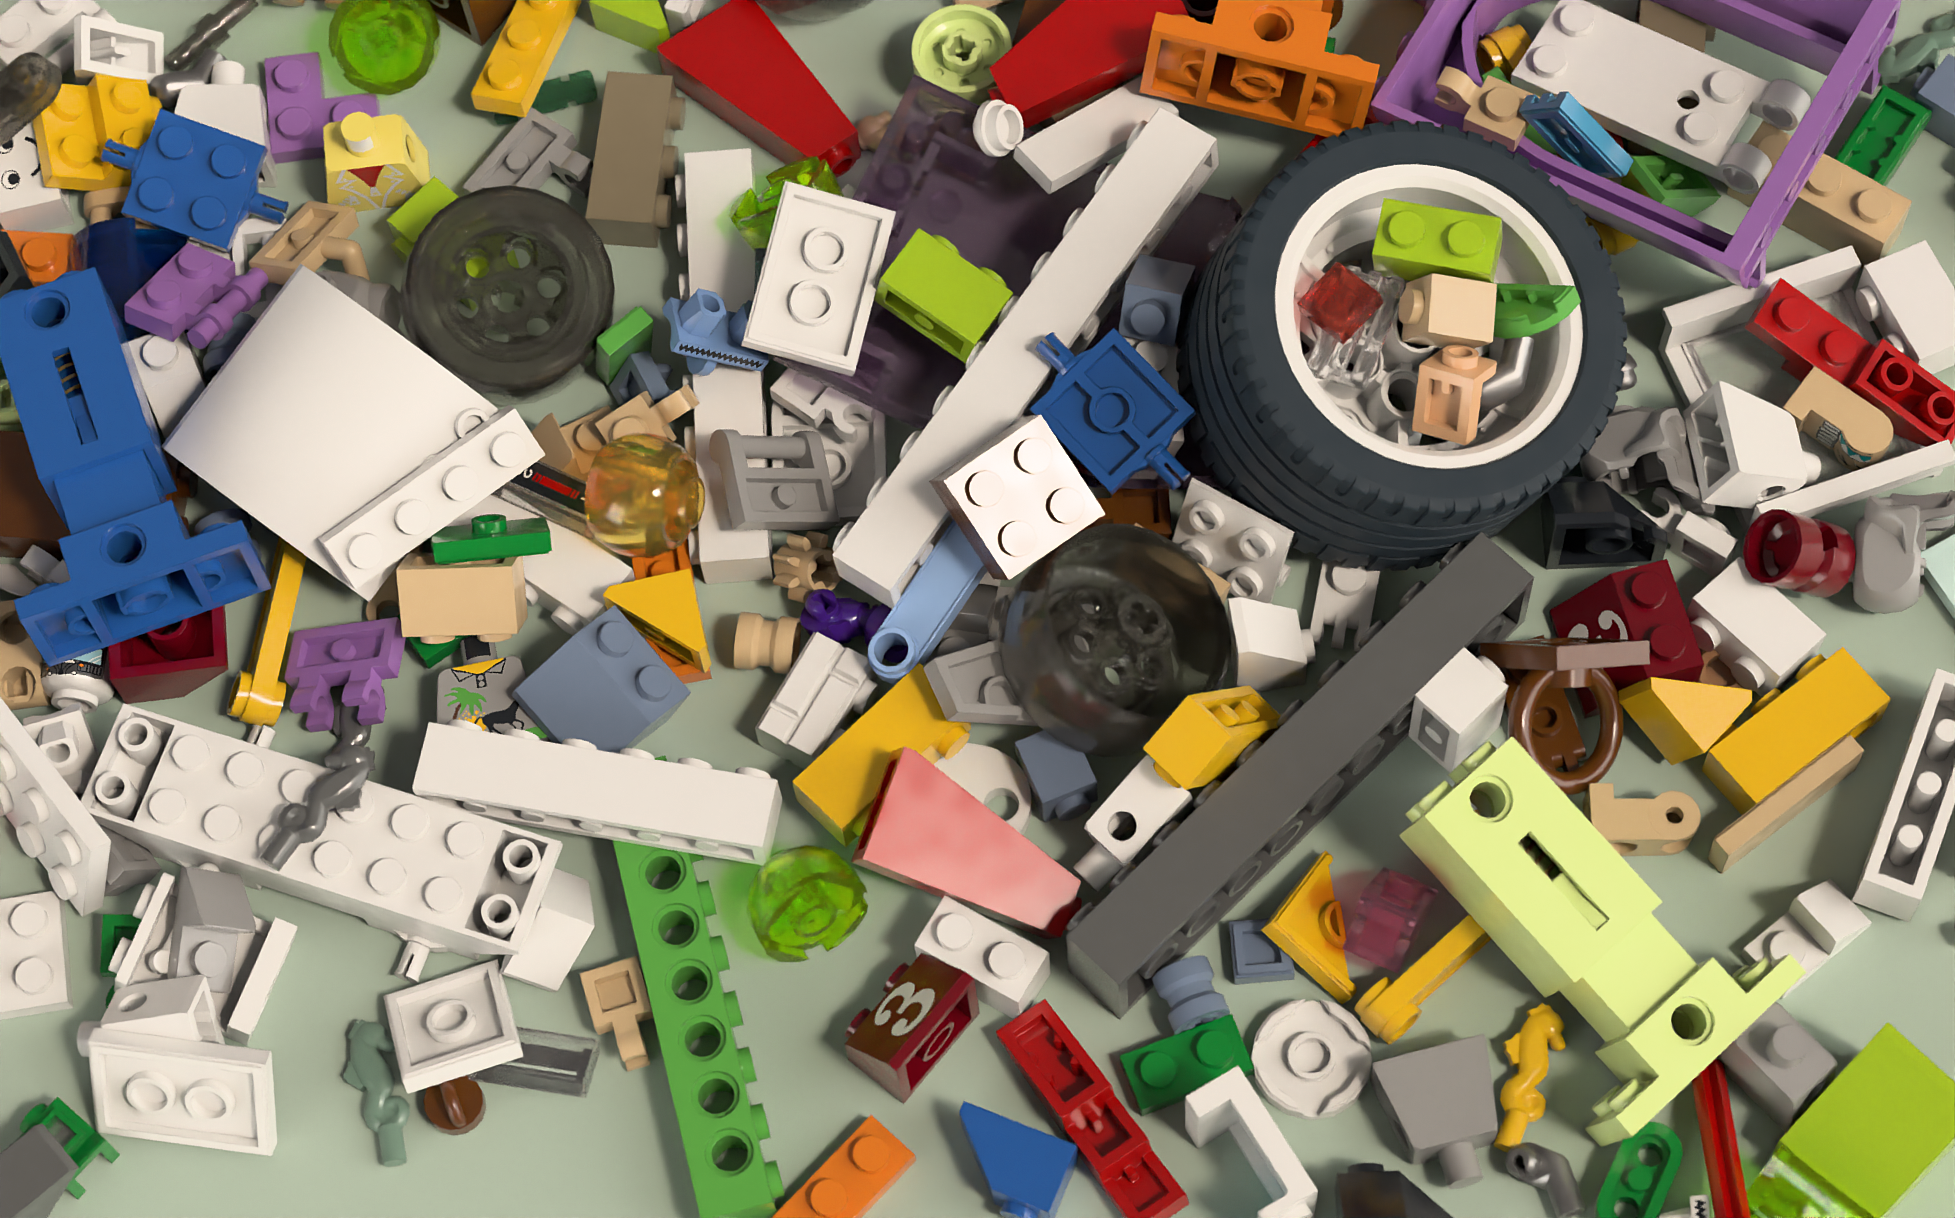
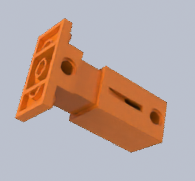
M1218 0L1212 25L1196 21L1186 15H1169L1156 12L1139 92L1325 137L1331 135L1338 137L1344 130L1359 127L1360 130L1363 128L1380 64L1363 61L1361 58L1351 54L1338 55L1324 51L1335 0Z

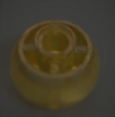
M630 433L605 444L598 451L592 462L585 489V517L591 533L601 544L617 554L631 558H654L668 554L683 544L691 529L695 528L700 522L704 511L705 487L702 479L699 478L697 465L693 457L681 445L670 438L653 433Z

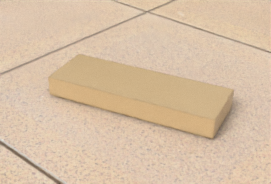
M1845 735L1716 835L1708 853V860L1721 874L1854 772L1864 749L1851 735L1848 737Z

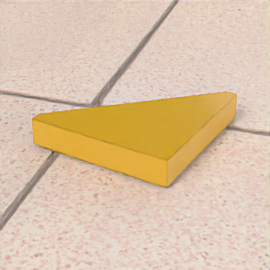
M1325 850L1312 861L1261 931L1337 1001L1344 1004L1354 996L1357 988L1349 980L1344 953V949L1348 947L1341 903L1340 901H1335L1329 869L1333 857Z

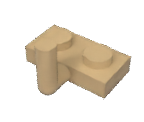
M308 200L249 261L250 268L257 267L266 273L269 283L282 286L285 285L300 264L315 273L327 259L342 261L345 273L361 276L370 281L361 246L358 242L347 239L359 227L354 207Z

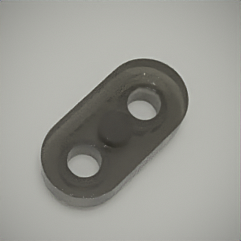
M24 53L0 71V146L7 143L50 106L60 92L62 76L58 66L38 53Z

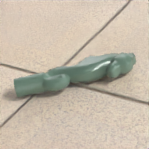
M1946 13L1935 17L1929 24L1930 32L1918 34L1910 39L1897 56L1894 47H1886L1883 55L1879 58L1878 73L1881 74L1879 82H1883V85L1899 83L1901 79L1918 72L1922 73L1926 67L1936 70L1940 57L1939 50L1955 46V13Z
M361 1019L359 1023L354 1022L353 1029L347 1036L351 1039V1061L347 1064V1070L343 1078L347 1080L349 1085L357 1087L363 1093L366 1089L368 1090L365 1120L368 1127L379 1135L383 1166H399L407 1162L402 1128L408 1121L410 1107L405 1098L391 1096L395 1077L391 1067L379 1052V1049L392 1053L395 1050L394 1042L387 1037V1029L383 1025L376 1022H366Z

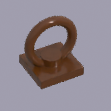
M1560 637L1480 643V656L1488 658L1497 667L1530 669L1518 685L1511 702L1508 717V737L1512 736L1566 796L1586 791L1589 783H1598L1610 770L1618 755L1624 725L1623 709L1619 703L1618 691L1603 667L1650 664L1649 640ZM1588 687L1595 697L1600 717V729L1596 746L1588 760L1579 768L1570 772L1553 770L1540 758L1533 741L1532 718L1537 700L1545 688Z

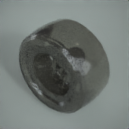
M512 185L479 189L458 197L437 212L415 239L403 267L400 289L403 323L410 342L491 404L503 406L539 401L561 392L579 379L596 359L597 337L612 326L616 300L610 258L600 236L586 218L557 197L538 189ZM514 249H522L529 255L530 262L523 268H515L507 260L508 253ZM472 259H482L487 263L489 272L482 278H474L466 270L467 263ZM545 278H551L557 281L560 286V292L553 298H546L539 293L538 283ZM503 292L511 293L514 295V305L521 308L517 311H511V313L502 312L493 304L492 298L495 296L498 300H501ZM463 298H469L475 301L478 306V312L471 318L463 316L459 312L456 303ZM533 318H541L547 322L549 329L542 335H530L527 331V323ZM489 330H493L497 333L507 334L508 342L492 340L486 337V333Z
M1102 524L1078 532L1034 562L1026 570L1005 600L999 619L998 649L1007 681L1016 699L1035 723L1054 739L1077 751L1100 757H1122L1143 751V747L1188 695L1219 690L1225 680L1231 659V631L1224 604L1213 582L1197 561L1180 546L1153 530L1131 524ZM1081 604L1093 605L1095 613L1090 614L1086 612ZM1075 635L1081 636L1086 640L1089 652H1083L1077 647L1074 640ZM1106 667L1116 671L1119 676V685L1113 684L1108 680L1105 674Z

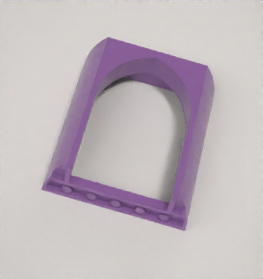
M1427 0L1423 13L1424 19L1415 33L1409 31L1402 39L1396 54V64L1388 77L1381 76L1376 81L1369 104L1376 119L1379 122H1383L1384 125H1388L1391 121L1407 120L1409 124H1414L1416 121L1433 122L1434 126L1437 127L1446 124L1458 127L1460 132L1466 133V131H1463V122L1466 115L1444 109L1434 103V99L1440 90L1436 87L1440 75L1446 66L1453 67L1464 72L1481 88L1483 82L1476 64L1479 35L1506 15L1542 0ZM1649 0L1827 76L1734 236L1563 160L1542 149L1524 135L1514 152L1508 149L1507 151L1512 154L1518 152L1530 160L1529 165L1537 169L1539 167L1551 177L1549 181L1555 186L1559 184L1570 195L1568 200L1573 206L1577 204L1587 217L1747 289L1748 285L1758 288L1765 278L1767 248L1860 90L1872 95L1881 77V74L1878 73L1879 58L1885 47L1889 46L1892 42L1901 0Z

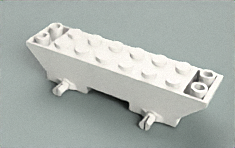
M123 703L81 799L82 804L97 823L147 848L155 857L179 864L182 867L199 868L202 864L210 862L215 864L220 872L241 875L245 886L261 890L262 886L364 918L369 926L396 934L407 946L394 975L404 981L408 979L410 983L417 984L419 982V977L429 952H452L477 961L480 954H521L563 844L561 841L366 780L361 789L363 792L360 799L361 808L338 813L336 808L328 811L327 824L322 834L313 842L299 844L282 869L277 871L261 860L260 856L280 831L277 824L278 815L290 803H300L307 806L310 789L320 779L336 770L270 750L269 747L276 732L265 725L263 728L259 725H252V730L245 742Z

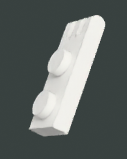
M1323 560L1310 628L1314 645H1320L1324 635L1325 624L1334 626L1332 648L1343 649L1346 629L1348 628L1357 630L1353 642L1354 651L1358 652L1361 649L1358 647V643L1371 626L1380 571L1366 570L1365 566H1359L1355 569L1341 566L1340 561L1334 560L1330 563Z

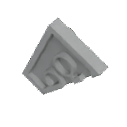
M1073 617L934 658L923 667L947 721L1053 727L1069 720L1072 728L1110 730L1120 722Z

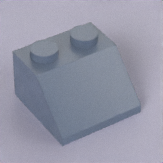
M614 605L574 634L523 681L511 695L553 743L562 744L564 739L569 738L580 739L592 743L597 747V750L619 754L621 749L635 747L665 724L691 692Z

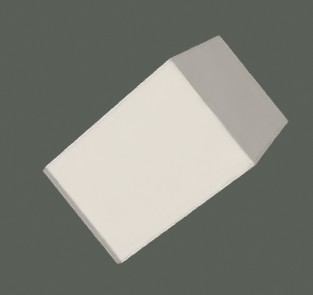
M85 15L74 16V73L77 85L88 86L95 75L146 80L149 88L150 82L155 76L164 74L163 33Z
M556 868L553 869L521 954L505 955L500 974L553 993L558 991L595 927L589 880Z

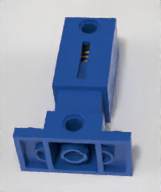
M92 267L84 271H69L57 277L55 281L28 290H14L3 295L0 298V358L39 481L66 528L71 533L70 536L58 539L71 580L61 584L46 583L34 588L29 595L13 600L20 622L48 667L271 589L264 565L242 520L231 524H213L203 529L199 535L190 537L173 501H167L165 495L177 491L164 449L161 447L162 443L121 319L96 268Z

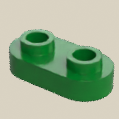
M1647 1122L1634 1136L1623 1139L1596 1200V1218H1619L1614 1210V1207L1619 1203L1632 1205L1636 1210V1218L1658 1217L1683 1157L1681 1141L1671 1128L1658 1122ZM1643 1149H1652L1659 1155L1660 1163L1656 1166H1646L1640 1161L1638 1153Z

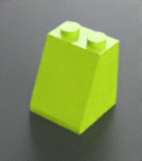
M1887 1022L1779 1140L1771 1155L1778 1162L1776 1168L1791 1186L1799 1191H1804L1807 1188L1825 1205L1822 1209L1827 1218H1886L1955 1146V1081Z

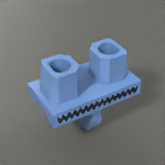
M698 288L688 301L670 297L663 306V315L668 318L671 325V350L686 356L687 366L691 373L699 376H708L714 370L717 363L730 364L761 372L769 362L768 353L741 346L753 301L748 300L735 313L725 309L723 299L716 292Z

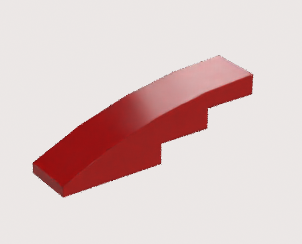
M1043 999L995 1031L998 1039L1067 1140L1077 1145L1079 1157L1124 1218H1170L1189 1205L1187 1194L1154 1153L1148 1137L1115 1096L1112 1084L1046 999Z

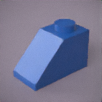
M964 1101L959 1111L962 1129L994 1205L1002 1207L1000 1214L1005 1218H1055L1078 1162L1077 1145Z

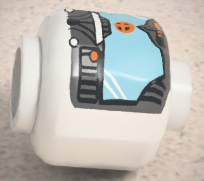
M109 646L48 667L43 659L41 683L44 692L51 698V704L54 707L63 710L72 704L80 702L84 714L95 712L98 705L105 704L112 699L116 688L110 681Z

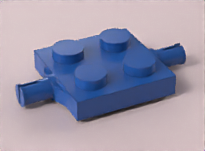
M163 109L159 110L150 137L141 146L140 150L115 142L112 139H108L105 144L107 150L103 149L101 161L131 170V187L121 210V213L128 218L230 253L237 231L249 217L250 213L272 220L280 225L284 221L285 216L283 213H287L289 202H284L258 192V176L268 152L264 145Z
M1115 328L1093 348L1079 353L1077 356L1058 339L1054 332L1048 334L1045 339L1060 354L1059 356L1041 340L1035 350L1059 373L1051 389L1030 408L1031 412L1034 415H1042L1055 437L1112 495L1136 472L1144 470L1149 466L1153 468L1172 490L1178 488L1181 483L1166 466H1169L1183 481L1189 477L1191 472L1187 471L1167 449L1174 435L1196 415V411Z

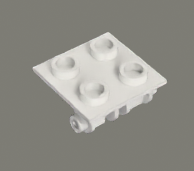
M1192 478L1171 546L1204 567L1211 569L1218 576L1229 582L1231 587L1228 593L1235 597H1243L1271 604L1276 587H1281L1285 583L1291 571V567L1285 564L1294 531Z

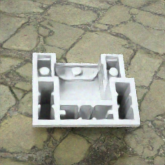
M300 264L161 447L274 533L370 602L403 557L358 589H354L324 548L319 538L500 410L368 310Z

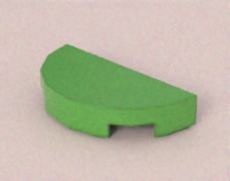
M1494 283L1497 284L1493 336L1503 339L1527 337L1553 327L1567 318L1580 304L1581 300L1576 287L1570 285Z

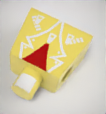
M354 112L347 115L343 121L330 122L323 126L324 169L327 203L354 207L355 212L402 206L431 179L428 151L401 115L391 114L370 117L364 112Z

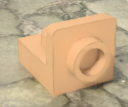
M1450 345L1422 362L1419 366L1412 431L1462 445H1467L1476 438L1482 385L1496 374L1497 361L1480 357L1478 351L1471 347Z

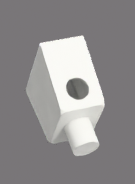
M234 61L216 62L212 66L211 84H188L181 89L174 114L266 146L268 152L258 176L259 187H277L276 165L270 148L268 105L261 88L255 84H244L245 68L243 65Z
M1723 381L1716 382L1683 411L1702 502L1713 505L1755 509L1757 504L1795 492L1801 487H1810L1817 481L1821 471V461L1816 454L1802 450L1795 419L1788 411Z
M1148 754L1137 764L1084 826V829L1095 845L1077 862L1073 870L1096 892H1099L1128 863L1134 861L1139 865L1154 851L1151 847L1152 842L1165 826L1174 820L1181 824L1196 810L1193 806L1195 801L1191 794L1182 786L1176 788L1163 780L1154 770L1153 763L1155 761ZM1136 831L1130 839L1120 841L1125 833Z
M192 975L128 985L126 988L121 987L116 990L102 1020L83 1021L79 1026L77 1034L78 1050L82 1057H89L87 1041L94 1027L225 1045L206 975Z

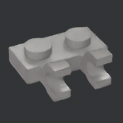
M530 107L526 118L522 117L462 188L468 199L509 224L520 212L539 231L553 238L566 222L563 216L555 212L559 207L557 200L538 191V189L554 172L572 190L587 198L592 173L589 170L593 167V163L586 156L572 151L577 145L573 132Z

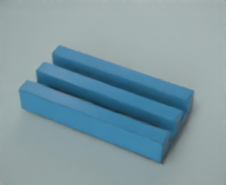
M1568 91L1559 92L1557 98L1552 93H1544L1541 99L1535 94L1526 96L1519 112L1566 161L1604 178L1627 175L1634 160Z

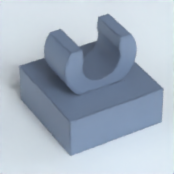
M649 351L629 354L610 385V389L620 407L644 391H647L653 402L657 404L679 390H669L665 383L673 371L671 366L663 363L655 364Z

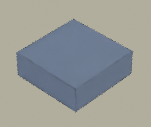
M1269 918L1229 922L1235 985L1294 980L1293 959L1261 931Z

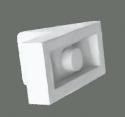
M1829 879L1796 896L1789 911L1744 947L1741 956L1750 966L1764 956L1769 962H1772L1788 954L1800 964L1806 973L1780 997L1783 999L1870 927L1872 922Z

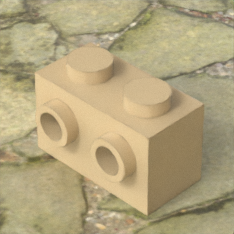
M410 553L406 555L396 569L402 637H420V641L423 643L440 644L450 642L458 635H477L478 640L482 642H500L512 638V634H518L528 617L523 556L438 565V563L434 562L433 553Z

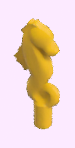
M1543 1002L1538 1007L1526 1012L1528 1019L1524 1022L1519 1033H1515L1510 1040L1502 1044L1504 1047L1503 1053L1507 1056L1510 1066L1516 1065L1518 1072L1505 1082L1500 1094V1102L1505 1111V1116L1496 1136L1494 1146L1506 1153L1521 1143L1527 1124L1539 1120L1546 1110V1099L1535 1087L1547 1075L1549 1066L1547 1040L1554 1051H1562L1566 1048V1043L1561 1034L1565 1028L1564 1022L1560 1015L1553 1011L1550 1004L1545 1006Z

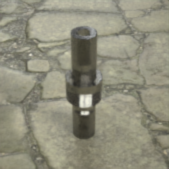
M231 0L216 14L212 15L208 12L192 26L195 32L163 58V60L173 72L185 70L202 55L205 49L216 50L230 38L228 32L259 6L257 0Z

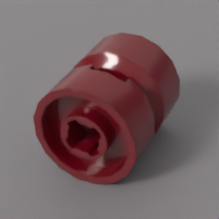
M1771 509L1761 514L1751 524L1744 540L1743 557L1745 567L1751 577L1763 584L1782 589H1791L1794 592L1813 597L1827 598L1838 593L1848 583L1854 570L1856 551L1854 541L1848 531L1837 524L1816 518H1808L1805 515L1784 509Z

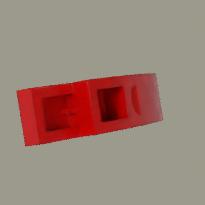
M1779 278L1770 285L1744 328L1786 358L1780 367L1800 382H1803L1813 367L1816 366L1882 411L1891 421L1893 434L1925 447L1947 439L1952 444L1955 439L1954 390L1883 338L1872 345L1784 279Z

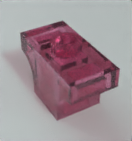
M1384 867L1363 890L1354 911L1356 913L1342 949L1398 973L1408 961L1419 932L1432 909L1439 890L1420 883L1408 875Z

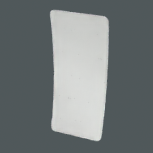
M0 564L1 589L16 595L27 596L34 588L38 587L17 566L13 564Z

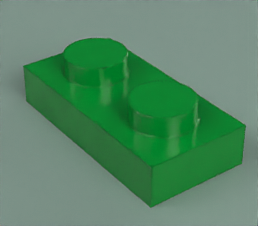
M1232 1014L1119 1056L1121 1067L1141 1117L1186 1100L1187 1095L1238 1065L1246 1077L1254 1074V1066Z

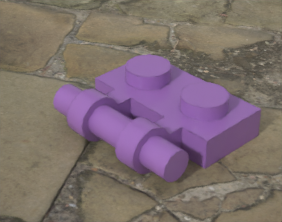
M187 243L124 304L125 322L172 342L185 330H189L187 333L189 342L196 348L203 349L212 340L222 339L233 327L232 319L239 312H248L260 300V291L268 284V276L257 267L251 268L245 275L236 276L235 262Z

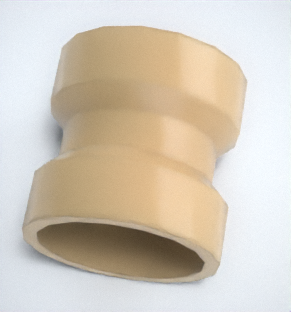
M741 612L734 643L735 668L754 670L759 665L770 666L775 673L788 674L799 656L801 640L800 618L781 616L776 621L765 620L759 613Z

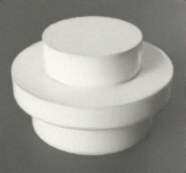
M989 100L979 107L973 122V135L986 155L990 157L1005 156L1022 141L1024 125L1021 114L1015 106L1006 104L1001 100Z

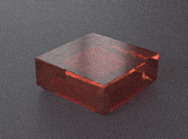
M1337 261L1297 302V305L1303 315L1344 345L1384 302L1378 291Z

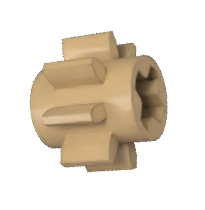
M808 531L806 536L803 537L789 533L787 535V543L777 553L773 554L772 558L774 559V572L776 575L773 584L789 588L788 599L806 603V599L813 591L818 589L832 590L839 581L843 580L838 574L832 556L834 553L833 548L827 547L828 535Z

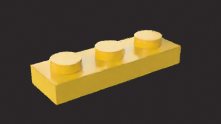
M517 0L471 92L475 109L526 118L582 0Z

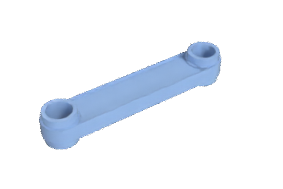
M954 519L869 643L868 661L873 671L883 681L897 684L919 662L922 665L925 664L988 571ZM895 645L908 647L906 659L901 664L896 666L882 665L883 656L889 648Z

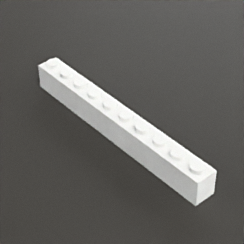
M1160 106L1149 122L1142 120L1137 124L1128 139L1127 152L1117 165L1110 164L1104 169L1096 183V194L1085 209L1079 207L1071 214L1063 230L1064 238L1053 253L1045 252L1035 264L1030 277L1032 281L1020 298L1013 296L1006 303L998 319L999 327L988 342L982 340L974 347L966 362L965 369L967 371L955 387L949 385L941 392L934 404L932 412L934 416L922 432L916 430L909 436L901 449L900 463L889 478L882 476L873 485L866 500L867 508L857 522H848L837 535L833 544L834 553L832 556L840 577L893 609L954 519L929 481L1023 417L1034 415L1030 408L1051 389L1059 373L1035 348L1042 340L1059 356L1060 354L1045 339L1048 334L1054 332L1058 339L1075 356L1084 352L1123 298L1125 283L1139 255L1151 257L1154 255L1219 165L1218 146L1215 137Z

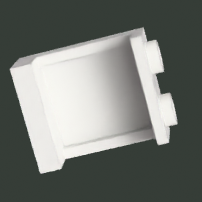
M164 872L157 887L146 884L133 913L134 917L142 920L133 941L122 937L108 968L109 971L117 973L114 984L115 992L121 987L126 988L128 985L167 979V973L157 974L151 970L149 958L152 953L163 949L173 929L179 886L175 883V876ZM254 917L256 932L238 934L231 993L211 992L222 1035L246 1046L290 950L298 927L275 917L273 924Z
M1239 1065L1186 1096L1185 1129L1196 1147L1200 1148L1229 1131L1274 1201L1258 1212L1257 1218H1314L1318 1190Z

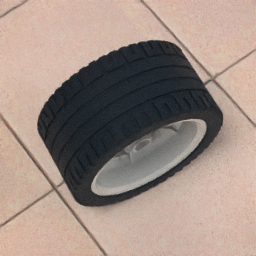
M1407 120L1391 121L1388 125H1384L1383 122L1366 124L1361 130L1359 127H1354L1342 131L1338 137L1331 135L1319 141L1315 147L1310 146L1301 152L1295 160L1289 161L1280 169L1210 257L1197 277V282L1193 285L1189 296L1190 301L1186 306L1183 317L1184 326L1180 330L1177 347L1180 349V352L1176 356V371L1180 373V378L1177 381L1179 395L1196 411V415L1189 421L1192 427L1189 430L1195 446H1200L1202 450L1200 456L1208 469L1212 468L1216 475L1213 478L1222 490L1227 488L1232 494L1230 498L1294 531L1291 541L1293 543L1292 547L1305 554L1310 551L1315 553L1318 559L1330 563L1334 560L1340 561L1341 566L1355 569L1359 566H1365L1366 570L1383 571L1385 568H1390L1391 571L1408 570L1411 566L1419 569L1432 566L1436 561L1440 563L1457 543L1463 542L1468 545L1481 532L1491 539L1581 461L1580 459L1596 443V438L1602 434L1609 421L1607 417L1615 408L1618 400L1615 394L1621 389L1624 372L1621 369L1626 365L1627 348L1624 347V342L1627 340V323L1623 322L1622 317L1626 314L1624 301L1618 295L1620 285L1616 273L1611 272L1609 267L1612 261L1605 248L1601 249L1598 243L1601 238L1593 225L1588 226L1584 220L1587 216L1577 204L1573 206L1568 200L1570 195L1559 184L1555 186L1549 181L1551 177L1541 168H1533L1529 165L1530 160L1518 152L1515 154L1507 151V146L1495 140L1488 142L1483 140L1484 136L1469 130L1463 133L1459 131L1458 127L1442 124L1440 127L1434 126L1433 122L1416 121L1414 124H1409ZM1384 198L1502 218V244L1494 283L1570 285L1576 287L1580 297V304L1567 318L1547 330L1527 336L1534 339L1535 342L1522 393L1494 409H1479L1476 438L1467 445L1437 438L1443 443L1419 446L1422 433L1412 431L1419 366L1443 348L1402 341L1403 323L1400 322L1398 315L1400 298L1395 294L1392 285L1405 290L1406 283L1411 281L1374 274L1372 252ZM1359 260L1356 279L1346 281L1344 284L1332 280L1325 274L1326 271L1338 265ZM1343 305L1354 308L1359 313L1361 322L1350 319L1345 314ZM1493 336V343L1475 348V350L1478 351L1480 357L1489 353V358L1497 361V364H1499L1505 339ZM1300 339L1310 348V352L1304 356ZM1340 359L1352 363L1356 367L1359 377L1351 376L1345 372L1341 366ZM1388 394L1399 397L1406 407V412L1397 410L1392 406L1388 399Z

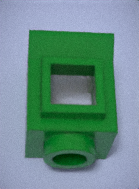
M59 1097L49 1106L46 1103H40L27 1113L20 1124V1131L24 1135L32 1127L43 1123L79 1168L66 1189L77 1199L86 1190L75 1178L99 1153L110 1163H113L120 1156L103 1136Z

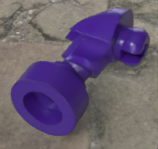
M818 589L813 591L806 599L800 620L801 625L810 636H812L813 632H818L840 644L849 643L851 638L864 636L868 648L872 637L876 634L892 608L882 603L881 605L875 604L870 609V605L867 602H858L852 598H836L831 590ZM895 645L885 652L883 659L892 663L902 662L906 659L908 647Z

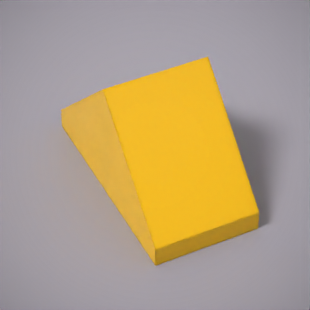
M690 568L611 585L604 592L603 598L607 610L615 605L641 636L703 673L707 672L712 664Z
M1650 677L1619 690V703L1671 766L1705 753L1752 702V690L1655 677Z

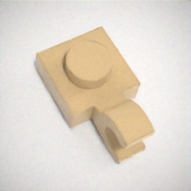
M1446 66L1436 83V87L1440 90L1434 99V103L1444 109L1466 115L1463 122V131L1467 132L1469 130L1484 136V140L1489 142L1495 140L1507 146L1508 150L1514 152L1530 124L1521 115L1519 110L1526 96L1534 94L1488 75L1480 88L1464 72Z
M688 384L657 404L653 402L648 392L644 391L597 421L595 425L624 470L627 471L677 439L668 423L697 406L700 402Z
M637 956L579 973L597 1034L600 1035L614 1030L623 1062L625 1061L628 1072L651 1065L639 1022L654 1018L646 982Z

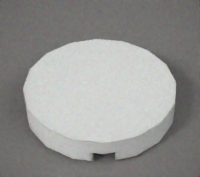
M1305 999L1288 1002L1270 1013L1256 1032L1251 1056L1254 1066L1255 1083L1270 1104L1289 1116L1307 1120L1334 1117L1352 1106L1367 1086L1372 1064L1368 1034L1358 1019L1337 1003L1320 1000V1002H1304Z

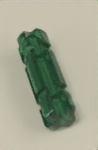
M585 69L568 74L570 79L562 81L560 76L543 81L531 107L545 115L569 108L568 102L576 101L578 106L595 101L598 98V92L590 70ZM492 112L498 126H505L519 121L518 116Z

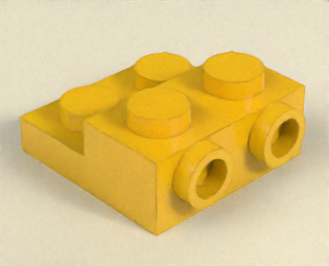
M95 75L88 86L35 81L27 94L44 187L98 191L131 186V170L101 161L103 149L107 150L105 144L108 139L140 150L141 146L150 137L161 109V102L159 98L149 96L147 81Z

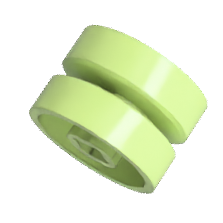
M957 4L933 12L917 28L912 41L916 92L923 107L935 118L948 116L961 122L962 126L973 125L979 107L984 102L992 100L987 90L997 84L989 68L1012 48L1010 33L998 16L979 6Z

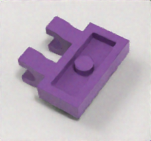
M398 617L295 631L284 679L294 690L290 709L295 714L308 712L306 727L310 732L332 729L334 705L330 688L339 685H345L341 699L346 707L359 705L357 720L362 726L383 723L386 703L381 683L385 679L398 678L406 637H402L401 621Z

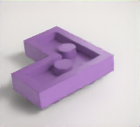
M319 52L264 58L270 148L275 164L324 158L323 126L327 123L343 121L347 115L354 112H364L370 117L381 116L380 102L376 92L325 98L323 63Z

